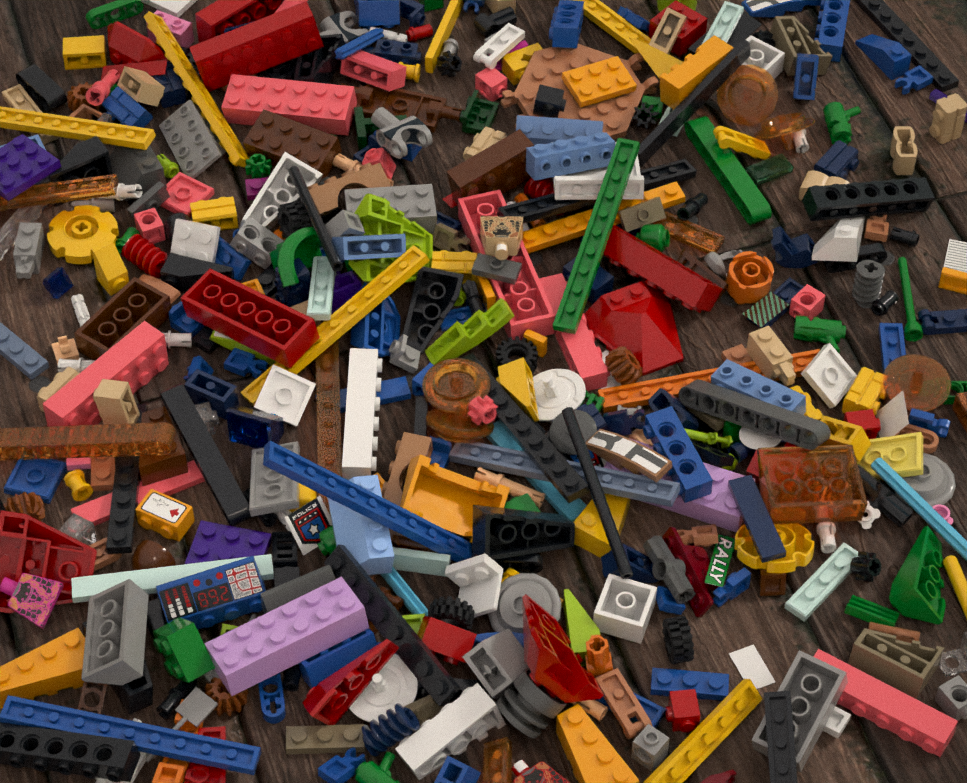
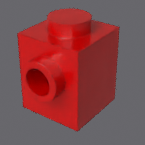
M695 689L669 692L668 706L665 707L667 722L672 724L673 732H690L699 725L701 715Z

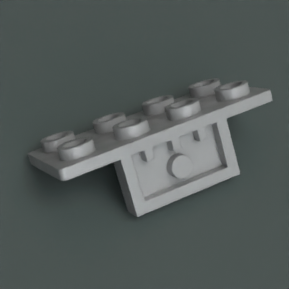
M188 100L165 119L159 127L183 173L194 179L227 151L220 146L219 138L210 130L211 125L200 115L194 102Z

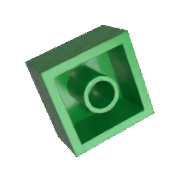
M179 617L152 631L155 637L153 644L159 653H163L166 660L163 664L170 676L173 675V677L189 683L215 668L194 622Z

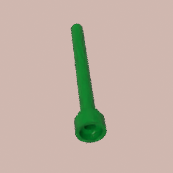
M900 257L898 259V267L907 318L904 336L907 341L916 342L923 337L922 326L916 322L907 260L905 257Z

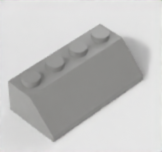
M130 579L89 597L82 680L85 682L124 685L143 676L149 595Z

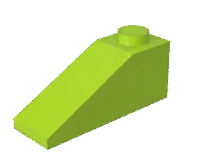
M564 589L563 607L567 636L571 641L569 647L573 649L575 655L579 654L583 659L580 665L586 666V641L592 635H600V629L571 591Z

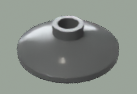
M573 409L586 442L597 432L596 423L588 413ZM560 413L550 426L551 442L561 453L577 455L563 415Z

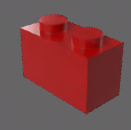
M424 616L417 635L433 655L435 653L444 656L443 661L457 666L458 662L466 663L462 656L472 649L477 634L433 617Z

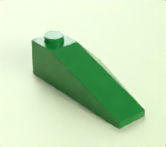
M928 526L922 529L892 582L889 600L892 606L897 608L903 616L939 625L943 622L946 608L945 599L941 598L940 589L944 588V580L941 579L939 568L943 567L942 543Z

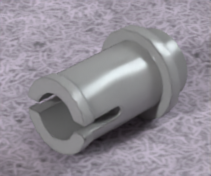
M452 38L444 41L442 53L450 51L451 54L456 53L459 49L458 42Z

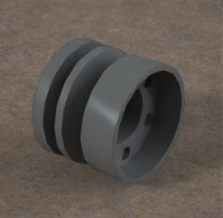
M526 668L514 681L518 692L508 688L504 692L505 696H501L496 701V705L515 728L530 738L536 739L541 734V729H545L548 726L544 715L554 719L566 706V703L558 697L553 698L542 684L540 686L536 685L529 676L531 670Z

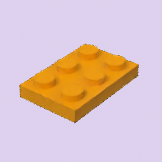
M618 56L562 72L561 77L580 108L634 92L637 88L636 83Z

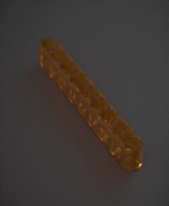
M163 422L0 428V460L166 455L172 449L176 429L171 424Z

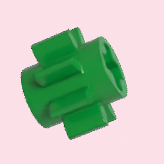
M254 154L250 159H246V175L251 174L252 179L265 178L267 175H271V159L266 160L265 155Z

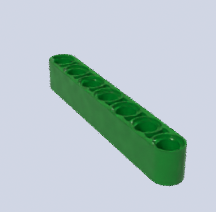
M703 116L686 121L684 127L687 137L745 221L752 225L770 219L772 212L769 203L729 147L726 149L719 147L717 139L713 134L715 127L709 118Z

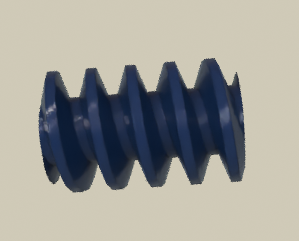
M397 703L394 706L396 713L394 710L388 709L386 710L387 717L383 714L378 716L379 723L373 719L370 721V727L367 725L362 726L363 742L372 756H379L380 752L386 751L388 747L394 746L397 741L399 742L405 736L411 735L413 730L419 729V720L412 710Z

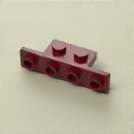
M669 527L662 538L674 558L681 559L685 564V575L696 593L692 600L688 602L695 616L701 618L713 605V600L708 590L714 591L719 587L705 583L711 561L703 546L684 545L676 528Z

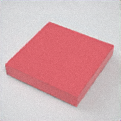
M179 172L166 184L170 197L160 206L173 213H184L191 218L190 203L199 200H209L214 195V188Z

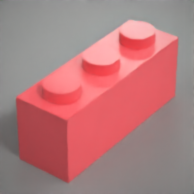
M360 50L341 60L340 74L390 92L405 86L407 67Z

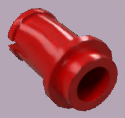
M426 24L415 28L409 27L406 30L408 41L415 43L419 39L433 36L432 26Z

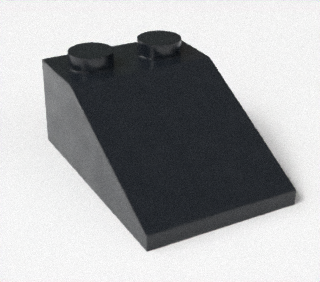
M97 136L78 143L60 161L62 167L48 175L55 207L87 194L81 193V189L84 186H105L114 182L109 151Z

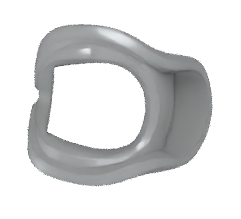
M731 250L721 255L712 251L704 257V260L717 276L726 281L727 273L723 261L731 259L743 251Z

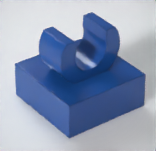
M463 0V8L466 13L470 6H475L474 12L478 14L480 7L485 5V0Z
M201 356L193 357L191 365L186 369L188 376H184L183 379L187 382L196 369L210 375L213 374L214 370Z

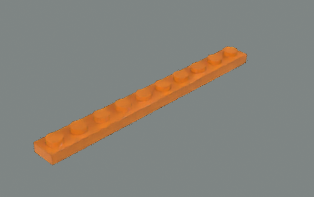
M820 349L791 354L793 356V371L796 377L802 376L801 373ZM754 361L739 364L765 377ZM718 368L599 389L597 397L605 398L602 406L603 413L617 411L618 405H622L625 408L649 405L648 400L659 388L679 398V390L694 380L699 379L711 383V375ZM778 377L772 379L773 381H780Z

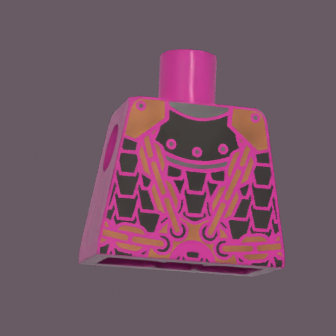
M22 573L18 582L4 577L0 585V591L11 596L8 602L9 608L39 628L44 629L64 585L59 581Z

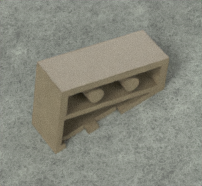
M775 16L770 32L773 34L772 39L775 40V48L785 53L783 67L787 76H795L797 53L818 55L817 75H826L832 55L829 52L825 53L820 48L821 43L818 40L813 41L808 35L809 31L795 16Z
M864 628L853 644L848 664L917 699L937 670L944 647L936 646V649L921 646L919 641L912 640V643L896 640L895 635Z

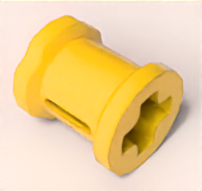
M403 62L398 63L407 67L405 79L419 82L420 64L407 65L403 64Z
M75 469L65 475V484L72 490V497L75 501H84L92 495L93 489L90 484L86 483L82 470Z

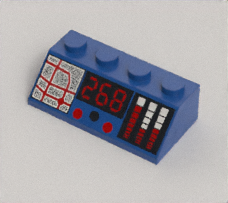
M254 556L156 586L167 623L180 617L194 622L197 630L204 627H212L226 620H234L245 614L261 611L260 593L267 591Z

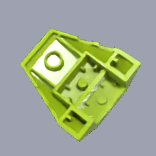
M369 193L366 194L355 211V214L359 215L365 233L363 235L405 234L406 251L413 245L416 246L430 260L424 267L431 268L433 235L415 221L410 222L404 217V213L401 210L396 211L385 198ZM399 257L349 260L348 264L363 282L369 283ZM418 271L406 282L416 281Z

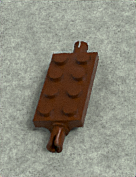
M367 83L365 86H354L357 98L356 107H362L364 118H371L376 109L383 107L394 116L406 115L407 117H417L433 133H435L442 118L460 122V114L463 109L447 106V98L399 88L389 92Z

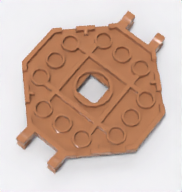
M578 44L577 48L549 47L534 51L515 92L511 90L502 91L504 99H501L500 103L503 108L518 104L523 112L520 115L544 117L533 114L539 85L564 90L563 99L567 101L564 112L560 111L558 118L603 121V132H607L614 140L626 136L633 120L632 117L636 114L634 108L639 106L644 95L656 93L657 90L654 86L658 85L659 81L653 76L645 80L644 83H640L633 70L637 71L642 68L639 62H642L644 58L640 53L632 55L628 60L619 58L636 83V91L580 108L561 78L562 72L616 56Z

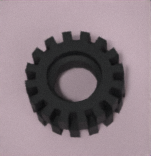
M300 201L279 206V213H277L279 220L277 221L280 224L279 229L280 232H283L282 237L285 240L297 230L311 227V224L308 223L310 219L307 217L304 205Z
M515 336V340L509 337L508 342L505 340L501 341V345L499 344L496 350V368L512 362L513 360L509 359V357L519 355L525 358L533 374L537 368L538 351L536 345L533 346L531 340L527 343V338L524 337L522 340H519V336Z
M448 596L447 599L444 597H439V600L434 599L433 603L431 602L428 616L471 632L475 611L472 605H468L467 601L460 602L461 598L456 597V600H453L452 596Z
M686 616L664 619L662 624L663 639L670 663L678 664L693 661L694 643L692 642L691 628L688 626Z

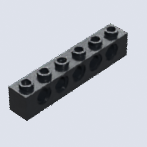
M912 177L899 180L853 182L850 184L825 186L815 185L808 188L802 203L810 221L924 212L928 210L935 197L926 177Z
M0 722V764L10 765L14 768L27 767L41 772L48 770L59 772L63 775H83L89 779L97 777L108 779L112 782H131L141 756L133 740Z

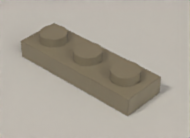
M364 724L286 726V754L346 753L348 749L353 747L356 749V752H365L362 726Z

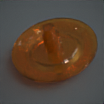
M755 65L739 66L717 89V102L721 112L727 119L739 125L749 126L764 121L772 114L778 101V88L774 78L765 69Z
M803 112L780 114L777 117L762 122L760 124L761 130L757 131L754 136L757 139L781 136L785 149L791 150L793 149L792 141L794 140L792 133L813 125L815 119L805 118Z
M910 354L898 357L889 363L883 374V387L891 400L903 391L907 410L914 408L921 411H929L939 407L947 400L951 390V380L946 369L934 359L923 355Z
M453 358L441 361L431 367L424 376L422 388L425 398L434 407L447 412H463L469 410L468 406L472 399L477 396L483 399L489 394L490 378L487 371L480 364L468 359Z
M460 399L457 407L436 408L429 411L426 415V423L434 429V432L439 437L451 442L475 443L489 436L494 430L493 422L487 425L481 422L478 426L471 420V417L467 414L469 412L467 408L468 401L465 399Z

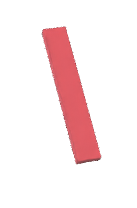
M195 461L187 462L188 473L146 486H142V481H140L137 506L150 489L170 496L205 482ZM112 493L71 509L72 516L80 531L109 520Z

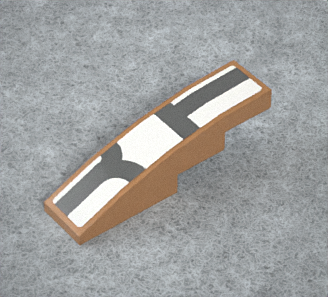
M599 429L585 442L590 451L616 468L622 470L625 467L634 474H644L656 483L672 468L671 460L632 439L614 432Z

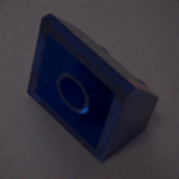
M239 405L229 407L226 410L229 439L231 442L257 449L264 448L269 441L276 444L279 443L284 433L283 417Z

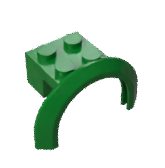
M313 227L297 230L283 243L276 245L277 249L269 253L274 271L278 267L283 288L299 283L294 267V259L299 258L309 272H311L313 258L315 256H322L320 250L322 245ZM344 260L347 271L354 273L355 271L348 264L349 260Z

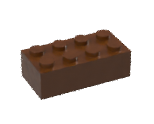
M264 109L243 141L249 157L254 154L265 155L266 160L271 159V165L276 167L286 152L323 174L321 180L327 177L332 169L335 156L342 152L338 137Z
M519 129L448 170L447 176L453 200L458 204L459 198L495 190H501L503 194L510 189H514L527 179H531L532 177L526 172V148L532 147L534 144Z
M136 277L132 278L74 333L78 351L93 360H97L142 322L146 321L157 329L169 318V311L171 309L170 296Z

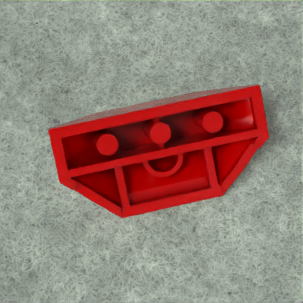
M118 21L107 26L110 59L114 64L161 60L169 62L161 48L148 37Z

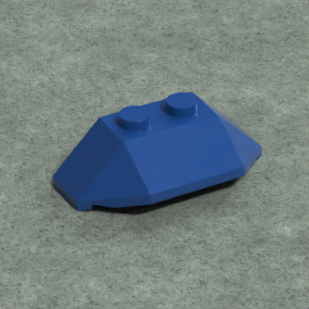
M364 282L362 288L365 287L368 283ZM390 296L351 328L350 344L360 349H378L379 357L391 355V352H389L391 343L395 339L398 340L400 338V314Z

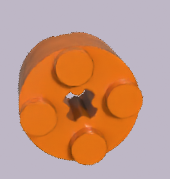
M745 251L737 254L731 261L725 282L728 284L727 292L734 298L737 304L757 303L769 293L774 268L767 257L756 255L757 252Z

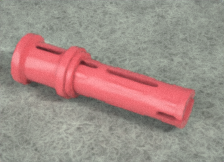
M109 70L101 81L95 82L86 92L88 103L93 106L103 103L104 99L109 96L110 89L120 79V73L115 75L118 72L117 70Z

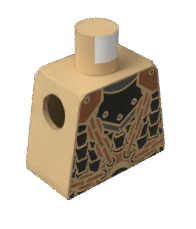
M480 216V237L485 254L495 256L498 260H505L508 256L518 255L523 237V217Z

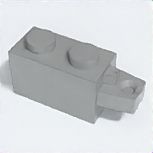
M19 223L13 252L17 278L30 279L32 274H39L45 246L42 223Z

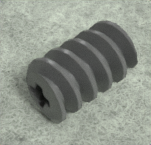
M863 260L856 266L852 297L862 308H871L873 301L880 299L885 268L873 260Z

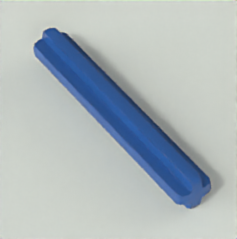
M375 28L335 50V58L337 60H344L377 42V39L384 37V30L382 28Z

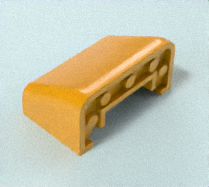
M423 455L412 458L407 470L400 507L451 533L471 539L470 543L473 540V505L504 508L510 487L498 484L497 487L489 485L487 481L480 482L439 467L438 463L430 465L431 458Z

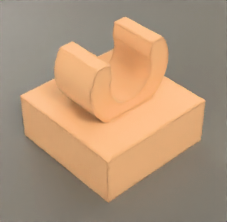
M66 335L58 337V342L52 343L57 366L60 358L79 360L80 357L74 338L67 339Z

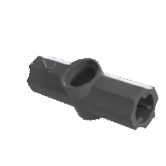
M653 536L646 540L643 547L653 563L652 572L655 579L664 581L677 604H684L692 600L696 593L685 575L686 567L681 559L674 558L661 536Z

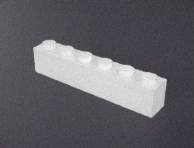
M350 348L342 457V477L347 480L352 477L372 475V471H376L377 457H373V451L378 450V437H374V431H379V417H375V411H380V397H376V392H381V378H377L378 372H382L383 359L378 358V349Z

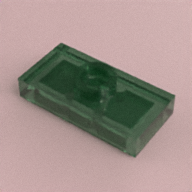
M781 153L746 167L745 171L755 185L758 186L793 172L794 166Z

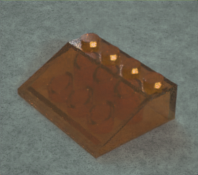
M853 445L818 446L813 450L802 447L757 449L761 497L773 524L862 520L868 503Z

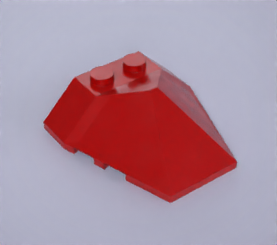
M643 281L601 295L584 313L587 320V328L592 330L594 339H599L606 345V349L610 352L619 346H624L627 350H631V353L640 362L642 376L683 361L671 304L658 288L655 289Z
M1 510L0 585L4 577L18 582L22 573H27L63 583L64 587L55 605L72 603L71 578L93 575L97 550L27 514ZM1 591L0 612L14 613L15 611L8 607L11 596Z
M525 594L522 597L524 662L531 670L529 676L538 686L542 684L553 698L558 697L565 703L601 699L604 694L595 677L580 665L583 659L579 654L575 655L573 649L569 647L571 641L556 618Z

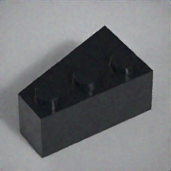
M343 35L320 36L324 47L298 57L294 80L328 84L341 64V59L337 60L335 58V50L345 45Z

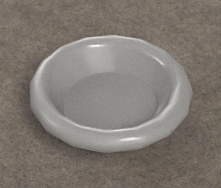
M924 452L923 475L903 477L931 507L938 504L945 505L952 498L956 488L955 477L949 466L938 457ZM897 493L895 494V495H896L897 497H899L902 501H904L910 508H912V507H911L903 498H901Z
M519 573L506 578L501 583L497 610L488 613L492 629L495 632H501L509 628L511 632L523 633L522 597L525 594L559 621L561 600L557 589L548 579L535 573Z

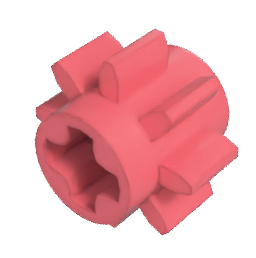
M487 395L483 399L477 396L469 403V412L467 414L478 426L481 422L487 425L495 419L498 406Z

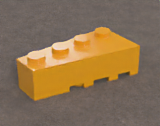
M712 36L697 48L694 55L689 53L685 56L684 62L681 65L676 63L671 67L669 74L664 72L659 76L660 101L674 110L734 47L717 36Z
M76 628L0 666V708H3L8 695L34 700L36 696L44 694L51 696L58 694V690L72 686L73 689L83 687L82 669L85 637L80 629Z
M579 704L557 715L556 734L567 759L571 763L573 774L579 783H639V779Z

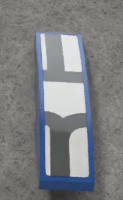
M744 0L741 5L751 17L775 18V16H783L785 11L801 12L804 5L820 6L821 0Z

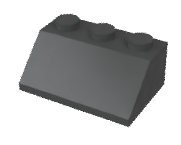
M150 145L147 150L116 146L110 155L113 179L116 184H140L142 189H136V191H142V195L159 181L167 188L164 169ZM126 198L125 201H128V200H131V199H135V198Z
M326 565L260 593L263 615L335 580L331 566Z

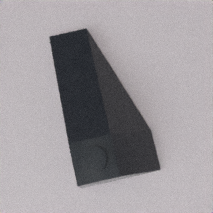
M424 266L418 270L403 334L408 336L406 345L420 351V355L423 354L457 301L464 274Z

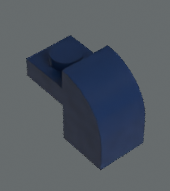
M781 226L773 229L771 244L775 250L776 262L780 266L801 269L818 263V260H812L815 243L807 233L790 239Z

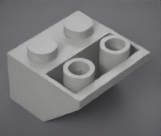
M509 628L481 641L462 656L491 697L496 700L501 696H505L504 692L508 688L514 690L516 688L514 681L526 668L530 669L524 662L523 646Z

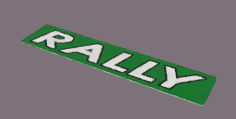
M718 535L719 543L715 545L705 583L723 587L735 546V538Z

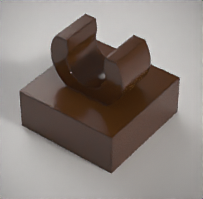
M765 569L760 570V596L785 595L786 573H767Z

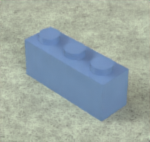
M405 234L332 237V242L341 260L400 257L406 252Z

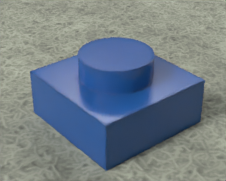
M657 587L656 601L659 610L681 615L686 608L685 604H677L668 588Z

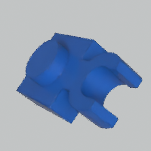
M620 6L617 14L624 17L638 30L649 32L650 22L628 8Z
M919 65L905 72L903 78H898L895 81V88L902 86L903 95L908 94L911 88L918 91L933 82V76Z
M234 348L224 362V369L244 377L249 372L257 379L262 374V371L258 369L267 370L268 365L264 360H255L254 354Z
M914 408L911 409L908 420L909 424L931 430L937 436L943 438L947 437L951 422L947 419H934L935 414Z
M745 567L737 573H731L725 581L726 584L713 591V594L716 596L712 599L713 603L720 607L728 599L733 600L747 590L750 585L751 573Z
M354 747L346 751L343 758L336 755L317 768L318 776L328 783H344L356 775L355 769L361 763L366 762L365 755L361 754L357 757L356 749Z

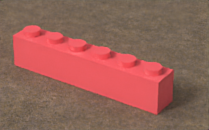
M562 273L539 278L555 317L568 282L565 281ZM583 313L576 334L555 330L554 335L570 370L577 373L583 379L586 391L588 392L607 387V379L610 376V372L602 360L600 347H596L594 343L595 339L592 330L587 328V320Z
M820 649L817 650L813 657L847 672L848 683L837 705H841L851 710L855 715L874 722L882 729H887L897 734L905 741H910L922 747L924 751L941 757L955 733L958 723L956 719Z

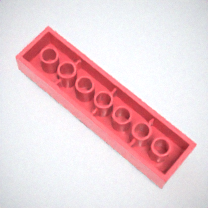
M501 190L458 199V218L466 237L471 240L469 244L472 252L477 253V255L478 253L485 254L480 237V216H498V208L507 206ZM521 241L518 255L508 256L506 259L522 263V269L515 285L489 279L496 296V302L500 298L505 300L515 315L504 325L508 338L512 337V340H515V336H519V340H522L527 329L543 336L552 335L555 331L552 326L555 314L524 243Z

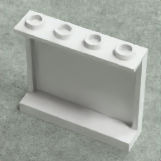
M638 154L622 199H643L644 175L640 173ZM608 166L553 177L555 200H596Z

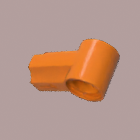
M592 635L586 641V667L588 672H591L594 677H598L613 670L611 652H609L608 640L601 637V635Z

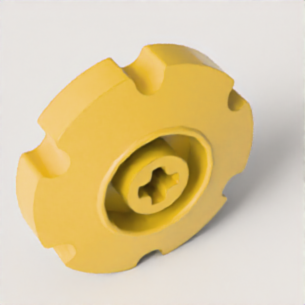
M92 205L75 206L73 211L64 210L60 212L49 223L50 232L47 233L51 252L57 258L65 257L66 262L71 264L92 263V249L110 240L116 245V237L119 236L118 225L114 216L110 212L102 213L100 212V207Z
M771 518L786 550V557L764 563L761 562L746 525H742L736 532L734 549L737 550V557L741 562L753 569H765L767 573H788L795 571L797 566L805 567L813 558L814 541L811 540L812 534L808 529L796 522H784L781 518Z

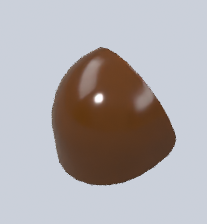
M151 540L141 541L132 557V571L176 565L172 554L162 545Z

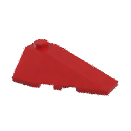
M385 639L318 683L317 686L311 688L302 704L312 717L327 725H335L370 684L373 675L380 672L399 647L390 640Z

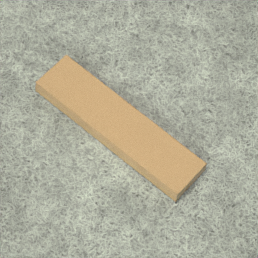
M21 84L1 92L2 97L10 108L42 112ZM30 132L32 136L38 134V133H32V132ZM38 134L43 145L59 138L58 136Z

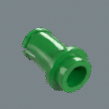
M129 227L125 234L116 240L115 246L120 254L129 238L135 234H140L136 228Z

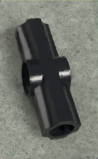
M860 464L847 475L845 480L848 484L864 496V500L869 501L871 507L883 512L899 527L907 523L915 512L895 495L896 492L887 483L875 478Z

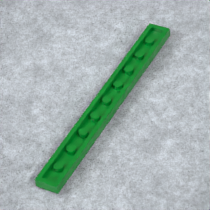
M623 138L617 139L553 322V330L576 334L640 148L639 141Z

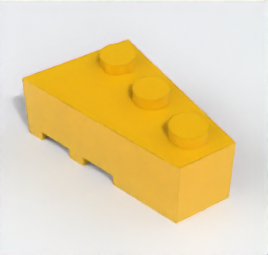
M604 493L620 536L631 499ZM592 499L573 522L575 524L574 544L601 558L610 552L611 548Z

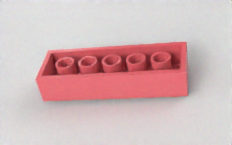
M231 74L221 108L224 118L231 124L253 126L264 109L328 134L348 136L354 116V107L357 105V98L354 86Z
M146 321L142 322L43 403L49 434L67 447H70L100 423L102 418H100L96 402L93 400V393L98 388L102 379L128 382L134 395L142 386L147 385L154 376L164 371L169 365L165 335Z

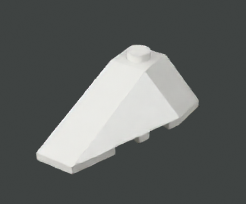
M865 217L839 219L814 245L812 260L857 262Z

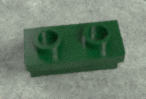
M475 89L472 96H469L467 99L466 110H462L460 114L462 132L476 135L477 133L480 134L485 127L491 128L499 111V103L479 99V90Z

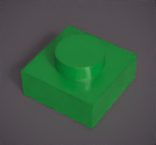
M643 96L642 103L646 102L647 107L654 104V111L660 113L655 118H661L663 102L660 101V97ZM645 112L642 116L650 117V113Z

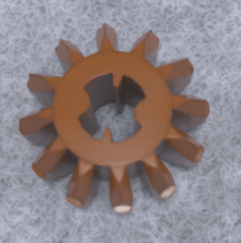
M86 82L82 85L78 83L77 87L71 86V90L67 92V103L70 110L74 112L82 104H85L99 111L102 104L93 106L86 100V92L93 84L89 85Z
M619 346L605 357V365L608 367V371L621 385L635 383L642 376L640 362L637 361L636 356L631 353V350H627L626 347Z
M35 492L15 494V497L7 498V502L3 504L6 511L24 513L39 521L45 518L43 500Z
M214 677L211 679V683L206 684L205 694L218 703L213 711H216L219 717L224 712H227V715L230 717L232 711L240 713L241 706L246 705L248 689L231 696L221 679Z

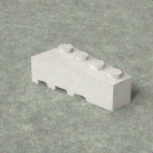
M285 152L244 215L239 229L249 216L270 230L278 223L277 213H279V206L299 200V194L289 174V169L292 166L299 168L307 187L319 183L323 174Z
M476 683L473 687L466 688L453 703L446 704L433 719L425 721L413 735L401 740L399 746L395 749L417 779L421 780L443 766L447 756L451 754L460 755L467 750V746L471 741L477 738L480 742L488 737V730L494 726L500 729L506 724L496 703Z

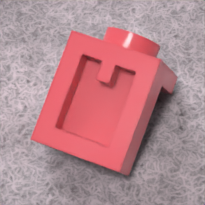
M382 147L368 150L361 163L362 166L367 163L372 165L380 163L387 178L390 180L397 167L390 154Z

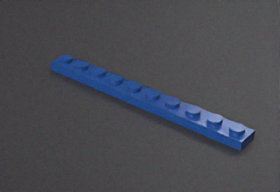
M269 441L264 446L263 465L439 554L451 555V560L455 562L471 558L472 543L272 441Z
M10 695L7 696L0 713V722L133 740L139 752L250 775L255 774L261 755V747Z

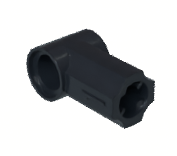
M508 7L491 15L481 13L475 18L473 24L485 38H488L500 31L508 23H517V17L514 10Z

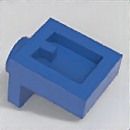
M182 301L172 306L169 311L170 326L180 333H192L193 338L205 327V325L187 317Z
M430 436L433 444L430 465L438 463L439 467L446 469L450 462L449 453L452 450V444L442 438Z

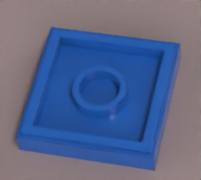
M22 452L3 488L4 493L15 496V494L20 495L23 492L27 494L35 492L36 495L41 497L43 503L50 504L67 470L66 462Z

